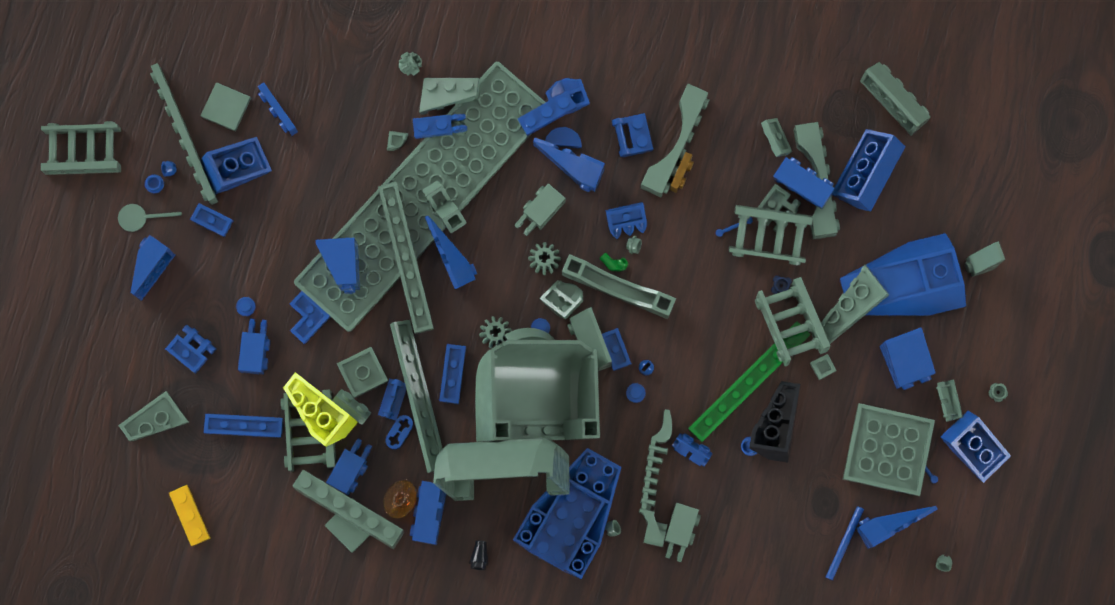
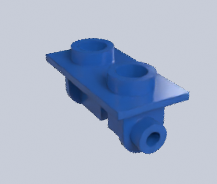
M389 378L378 413L379 416L397 420L406 392L405 383Z
M680 433L672 445L675 448L674 450L685 457L690 451L692 455L689 460L705 467L709 461L707 459H710L713 453L710 452L707 446L694 442L691 436Z

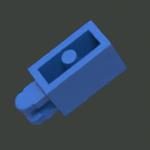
M250 319L248 332H242L238 371L241 373L264 375V370L268 368L266 351L270 350V339L266 335L267 320H262L260 333H254L256 322L255 319Z
M360 439L356 440L351 451L344 449L326 482L346 495L355 491L358 486L356 481L359 475L363 476L368 467L365 464L367 463L366 459L372 446L368 444L362 456L359 457L356 455V452L361 446L362 440Z

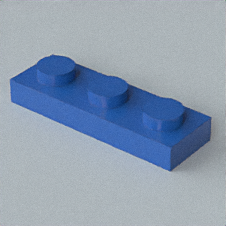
M265 83L258 86L260 90L258 95L264 103H269L271 106L269 111L273 117H279L281 120L279 125L285 133L289 131L291 136L298 132L296 127Z
M565 91L519 117L518 121L526 135L529 136L575 110L577 107L568 91Z
M451 344L446 346L440 402L459 404L466 346Z

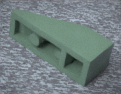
M999 241L968 256L965 259V268L968 273H971L972 277L994 270L1005 260Z

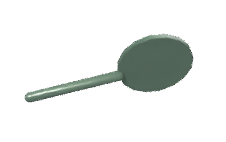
M129 204L120 210L118 222L124 230L135 232L144 226L146 218L181 216L182 212L146 215L141 206Z

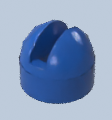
M163 161L161 165L163 176L174 175L177 171L176 164L172 161Z
M650 360L641 361L638 367L639 372L645 376L652 374L654 370L653 363ZM649 363L650 366L644 372L642 369Z

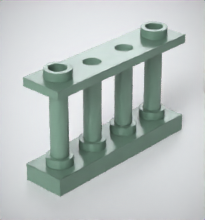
M106 121L104 124L61 126L57 123H48L47 126H41V130L45 134H49V160L47 163H41V171L45 175L121 172V164L113 159V132H121L120 126L115 124V122ZM76 133H87V159H85V162H77ZM95 133H106V158L104 161H96L94 159ZM57 134H68V160L66 162L59 163L57 161Z
M742 205L735 206V214H738L740 220L736 246H729V252H733V256L744 257V254L775 258L788 260L789 264L800 265L801 262H806V258L800 256L804 228L807 225H812V216ZM750 216L757 217L759 221L754 249L743 248L747 219H750ZM769 219L776 220L778 224L773 252L762 251L766 222ZM788 222H793L797 226L792 255L781 254L785 225Z
M801 277L793 280L789 290L768 297L764 296L762 290L758 291L755 299L756 307L762 311L778 349V359L780 362L783 361L784 366L789 365L791 361L790 356L813 348L818 349L820 354L828 352L830 343ZM792 296L796 297L798 301L797 307L772 315L769 304ZM797 314L804 315L805 324L779 331L776 324L777 321ZM805 331L811 332L812 341L790 349L786 348L783 339Z
M322 390V394L332 401V391ZM284 393V398H281V409L285 410L287 456H284L285 468H288L290 472H294V465L324 463V465L327 464L328 469H334L337 464L335 443L327 446L326 453H323V455L293 456V446L322 443L313 436L292 438V426H305L306 424L301 418L291 419V407L295 406L287 393Z

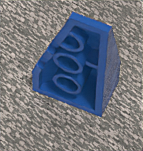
M534 138L533 145L576 184L580 185L582 190L587 192L596 191L604 173L605 163L581 154L580 157L576 156L572 150L567 148L562 149V151L558 150L559 147L557 145Z
M932 506L876 517L871 520L867 517L858 522L860 526L856 530L869 549L892 537L896 532L909 527L912 523L921 520L938 508Z

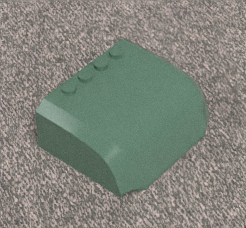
M506 340L490 349L480 360L476 373V442L548 438L550 440L600 438L597 350L590 348L580 340Z
M548 438L447 444L436 457L434 484L453 500L464 501L474 500V480L537 477L538 473H546L547 493L549 495L570 494L569 455Z

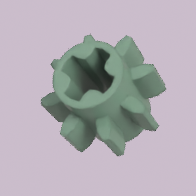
M406 52L401 55L402 59L399 60V68L404 74L415 75L420 72L419 68L422 67V60L418 54Z

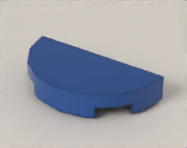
M559 127L552 130L545 139V141L559 147L582 148L578 133L567 127Z

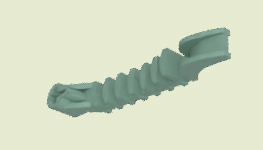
M666 409L664 411L662 428L651 438V444H649L648 464L645 468L646 476L643 481L645 485L642 489L643 497L640 502L642 506L639 510V513L643 515L647 522L643 543L663 547L668 524L656 522L654 517L655 511L650 510L651 506H655L656 500L648 499V494L656 496L657 490L649 488V485H657L658 479L652 478L651 473L659 475L660 468L652 467V464H662L663 458L654 456V452L666 455L668 452V448L655 446V443H666L672 434L670 410Z

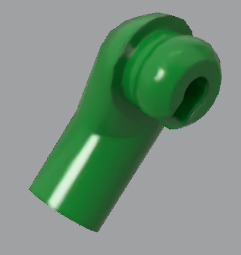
M604 253L599 258L610 271H624L628 265V261L625 258L613 260L607 253Z

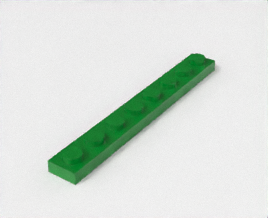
M796 321L790 328L799 326L801 324L798 321ZM805 331L785 338L783 341L786 348L790 349L801 345L811 334ZM775 343L688 428L701 443L783 363V361L780 362L778 359V349Z

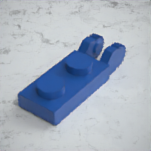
M454 114L414 118V137L418 139L467 131V126L459 125L452 127L451 122L463 121L466 119V115Z

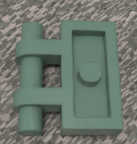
M775 184L758 208L779 211L783 207L786 209V212L797 213V208L801 202L795 199L790 204L787 200L791 194ZM769 219L766 225L768 226L773 219ZM776 223L775 227L773 228V230H774L775 232H777V226H778L777 223Z

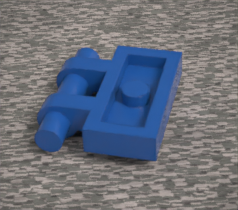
M186 325L182 329L187 334L184 339L177 334L165 350L196 374L208 360L202 354L206 350L213 354L216 348L210 340L198 334L199 331ZM192 340L200 345L197 350L189 344Z

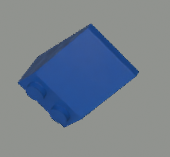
M257 137L206 152L200 160L215 194L233 189L272 171Z
M151 235L148 238H144L139 245L140 249L137 254L131 293L140 301L144 299L175 256L168 247Z
M967 411L962 418H959L940 437L950 450L983 483L1011 457L983 421L970 411Z

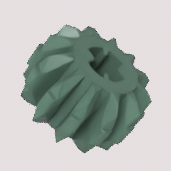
M546 242L543 243V248L536 244L537 251L534 249L530 250V253L534 256H529L528 260L534 261L530 264V267H536L535 273H539L542 269V274L546 275V270L548 269L552 274V267L558 269L559 265L556 262L561 261V257L556 256L559 254L558 249L552 251L554 248L553 244L549 248H547ZM543 255H547V258H550L545 263L541 259Z
M492 316V323L486 319L485 324L487 327L480 326V329L485 332H481L479 336L486 337L482 343L486 344L489 342L488 347L490 349L493 347V344L497 346L500 342L503 343L504 339H507L505 335L512 331L511 328H506L509 325L508 321L502 324V317L496 322L495 317ZM493 329H497L498 332L501 331L498 333V337L490 334L493 333Z

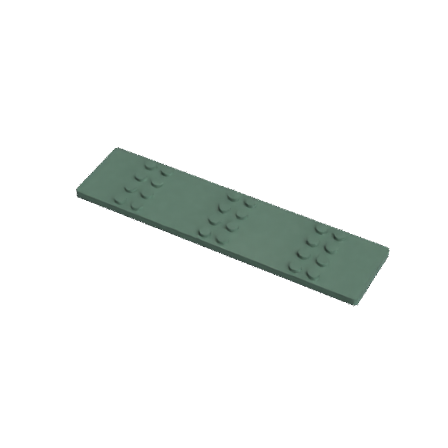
M495 62L479 79L478 99L455 105L447 114H465V120L451 123L452 127L465 125L467 126V131L453 133V135L425 138L382 184L386 185L397 182L416 260L434 242L425 216H429L442 232L446 228L422 190L438 180L451 201L461 212L529 138L519 123L518 118L546 103L500 62ZM379 189L333 237V239L355 238L359 252L360 290H356V293L345 294L344 291H341L321 253L294 280V284L347 332H351L401 278Z

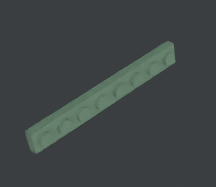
M156 63L151 66L153 72L150 75L154 83L158 82L160 89L157 91L161 100L165 99L167 103L165 110L169 117H173L174 123H172L175 133H179L182 138L179 140L183 151L187 150L189 156L186 157L190 167L194 166L196 171L193 174L197 184L201 183L203 190H201L203 199L205 201L208 200L213 205L218 202L217 197L201 164L199 155L159 64Z
M397 182L378 186L414 332L418 334L433 330Z
M410 320L393 322L390 324L427 473L434 472L436 457L443 448Z

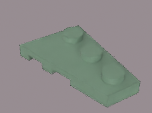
M424 78L419 113L424 115L428 114V111L437 109L438 111L448 105H458L478 99L479 78Z
M165 391L118 426L129 441H134L187 424L189 421L169 393Z

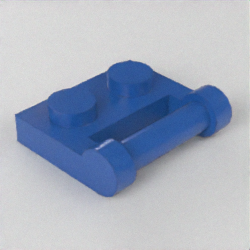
M645 113L612 120L620 146V157L653 151ZM622 125H628L633 148L629 149L627 147Z

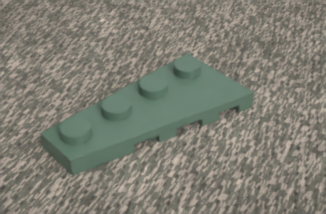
M866 265L862 267L859 275L853 279L850 287L841 295L838 303L821 322L830 344L889 296V293Z

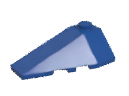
M425 216L453 287L457 289L476 280L474 275L477 272L474 264H469L429 216Z

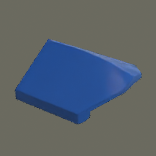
M565 78L556 81L546 91L548 101L568 91L577 107L568 114L574 113L590 104L581 79Z

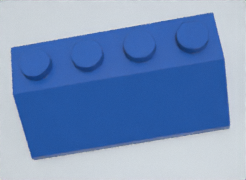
M866 129L834 187L835 191L832 195L858 209L871 212L906 146L894 135Z

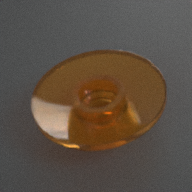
M400 480L388 488L384 496L383 505L389 516L401 518L412 511L417 501L415 486L409 481Z

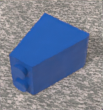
M355 238L316 240V245L339 289L344 291L345 294L356 293V290H360L359 252Z
M922 328L886 340L879 346L896 389L901 387L903 390L909 389L917 381L925 383L932 380L931 376L936 373Z

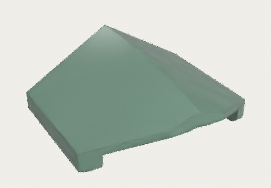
M557 280L540 297V300L557 316L566 320L583 302V291L575 284Z

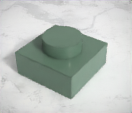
M828 354L810 362L818 380L837 371Z

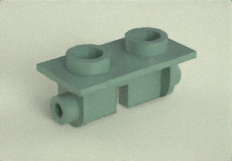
M954 380L937 383L938 387L936 389H938L942 402L943 418L946 419V422L962 418L963 414Z

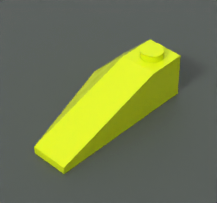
M296 372L283 387L299 412L301 419L308 427L310 434L326 447L345 438L358 423L352 416Z

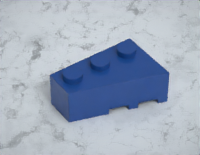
M786 157L774 174V181L782 183L790 191L796 192L805 200L823 209L835 191V188L832 187L833 183L826 178L821 180L816 176L817 173L809 167L804 169L800 166L801 162L793 157L788 159Z
M422 481L417 494V498H419L418 506L415 505L413 517H416L415 525H411L410 536L413 537V541L437 545L446 493L434 483Z

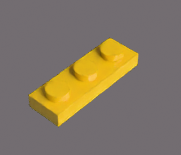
M188 485L169 492L191 546L193 547L210 539Z

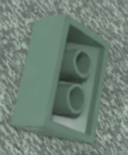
M590 307L569 318L570 324H567L570 334L575 335L576 340H580L590 348L597 350L598 371L611 367L612 360L592 308Z

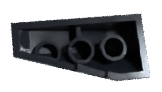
M781 381L769 405L763 411L760 420L752 430L749 448L768 460L787 463L789 461L801 384Z

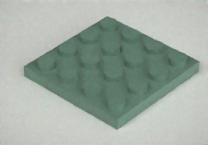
M858 403L843 480L920 496L935 420Z

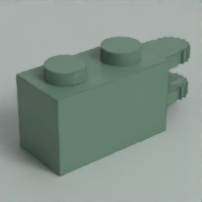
M547 184L546 187H540L536 192L537 197L525 204L523 215L515 224V227L519 228L527 219L532 222L523 233L526 236L535 227L541 230L566 202V198L550 184Z
M679 503L675 504L664 540L669 543L666 558H670L672 555V549L675 544L681 546L680 552L677 555V561H682L685 549L688 547V544L692 545L695 534L692 531L694 526H698L701 515L698 514V509Z

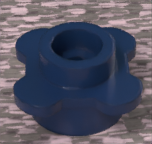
M775 276L771 292L777 294L789 290V286L792 283L789 277Z

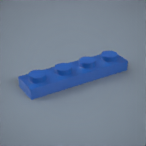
M205 414V434L282 438L283 418Z

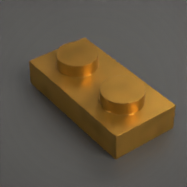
M685 152L670 186L671 191L677 193L679 188H683L686 182L684 175L686 171L690 172L694 163L691 161L692 154Z

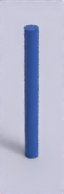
M856 507L828 570L826 578L833 581L864 511L861 507Z

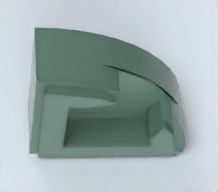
M389 131L387 151L401 148L408 139V133Z

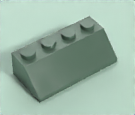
M878 62L864 72L860 82L912 136L930 119L929 111L916 102V97L903 88V83L890 74L891 71L885 64L882 65Z

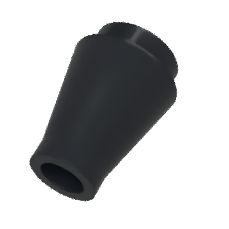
M475 541L469 561L471 569L486 570V566H488L486 541Z

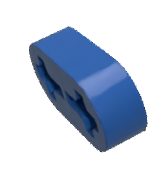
M400 416L386 436V444L390 449L397 450L401 448L412 431L414 424L409 416ZM406 419L409 420V428L405 427L402 430V432H400L399 430L402 426L400 424V421H405ZM397 433H399L400 435L397 439L399 444L392 446L390 438H395Z

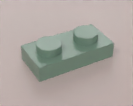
M774 118L763 121L761 125L764 134L767 136L775 156L780 157L790 154L792 152L778 119Z
M342 389L332 400L361 425L371 414L364 404L357 402L349 392Z

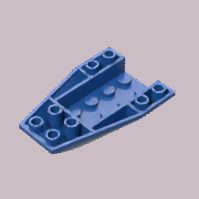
M946 233L908 242L866 264L889 293L888 297L866 315L930 316L966 307L965 284L955 248ZM862 267L840 278L843 293L850 287L853 279L859 275Z
M587 448L569 467L570 494L549 495L546 491L532 505L513 541L561 571L582 579L601 545L621 466Z

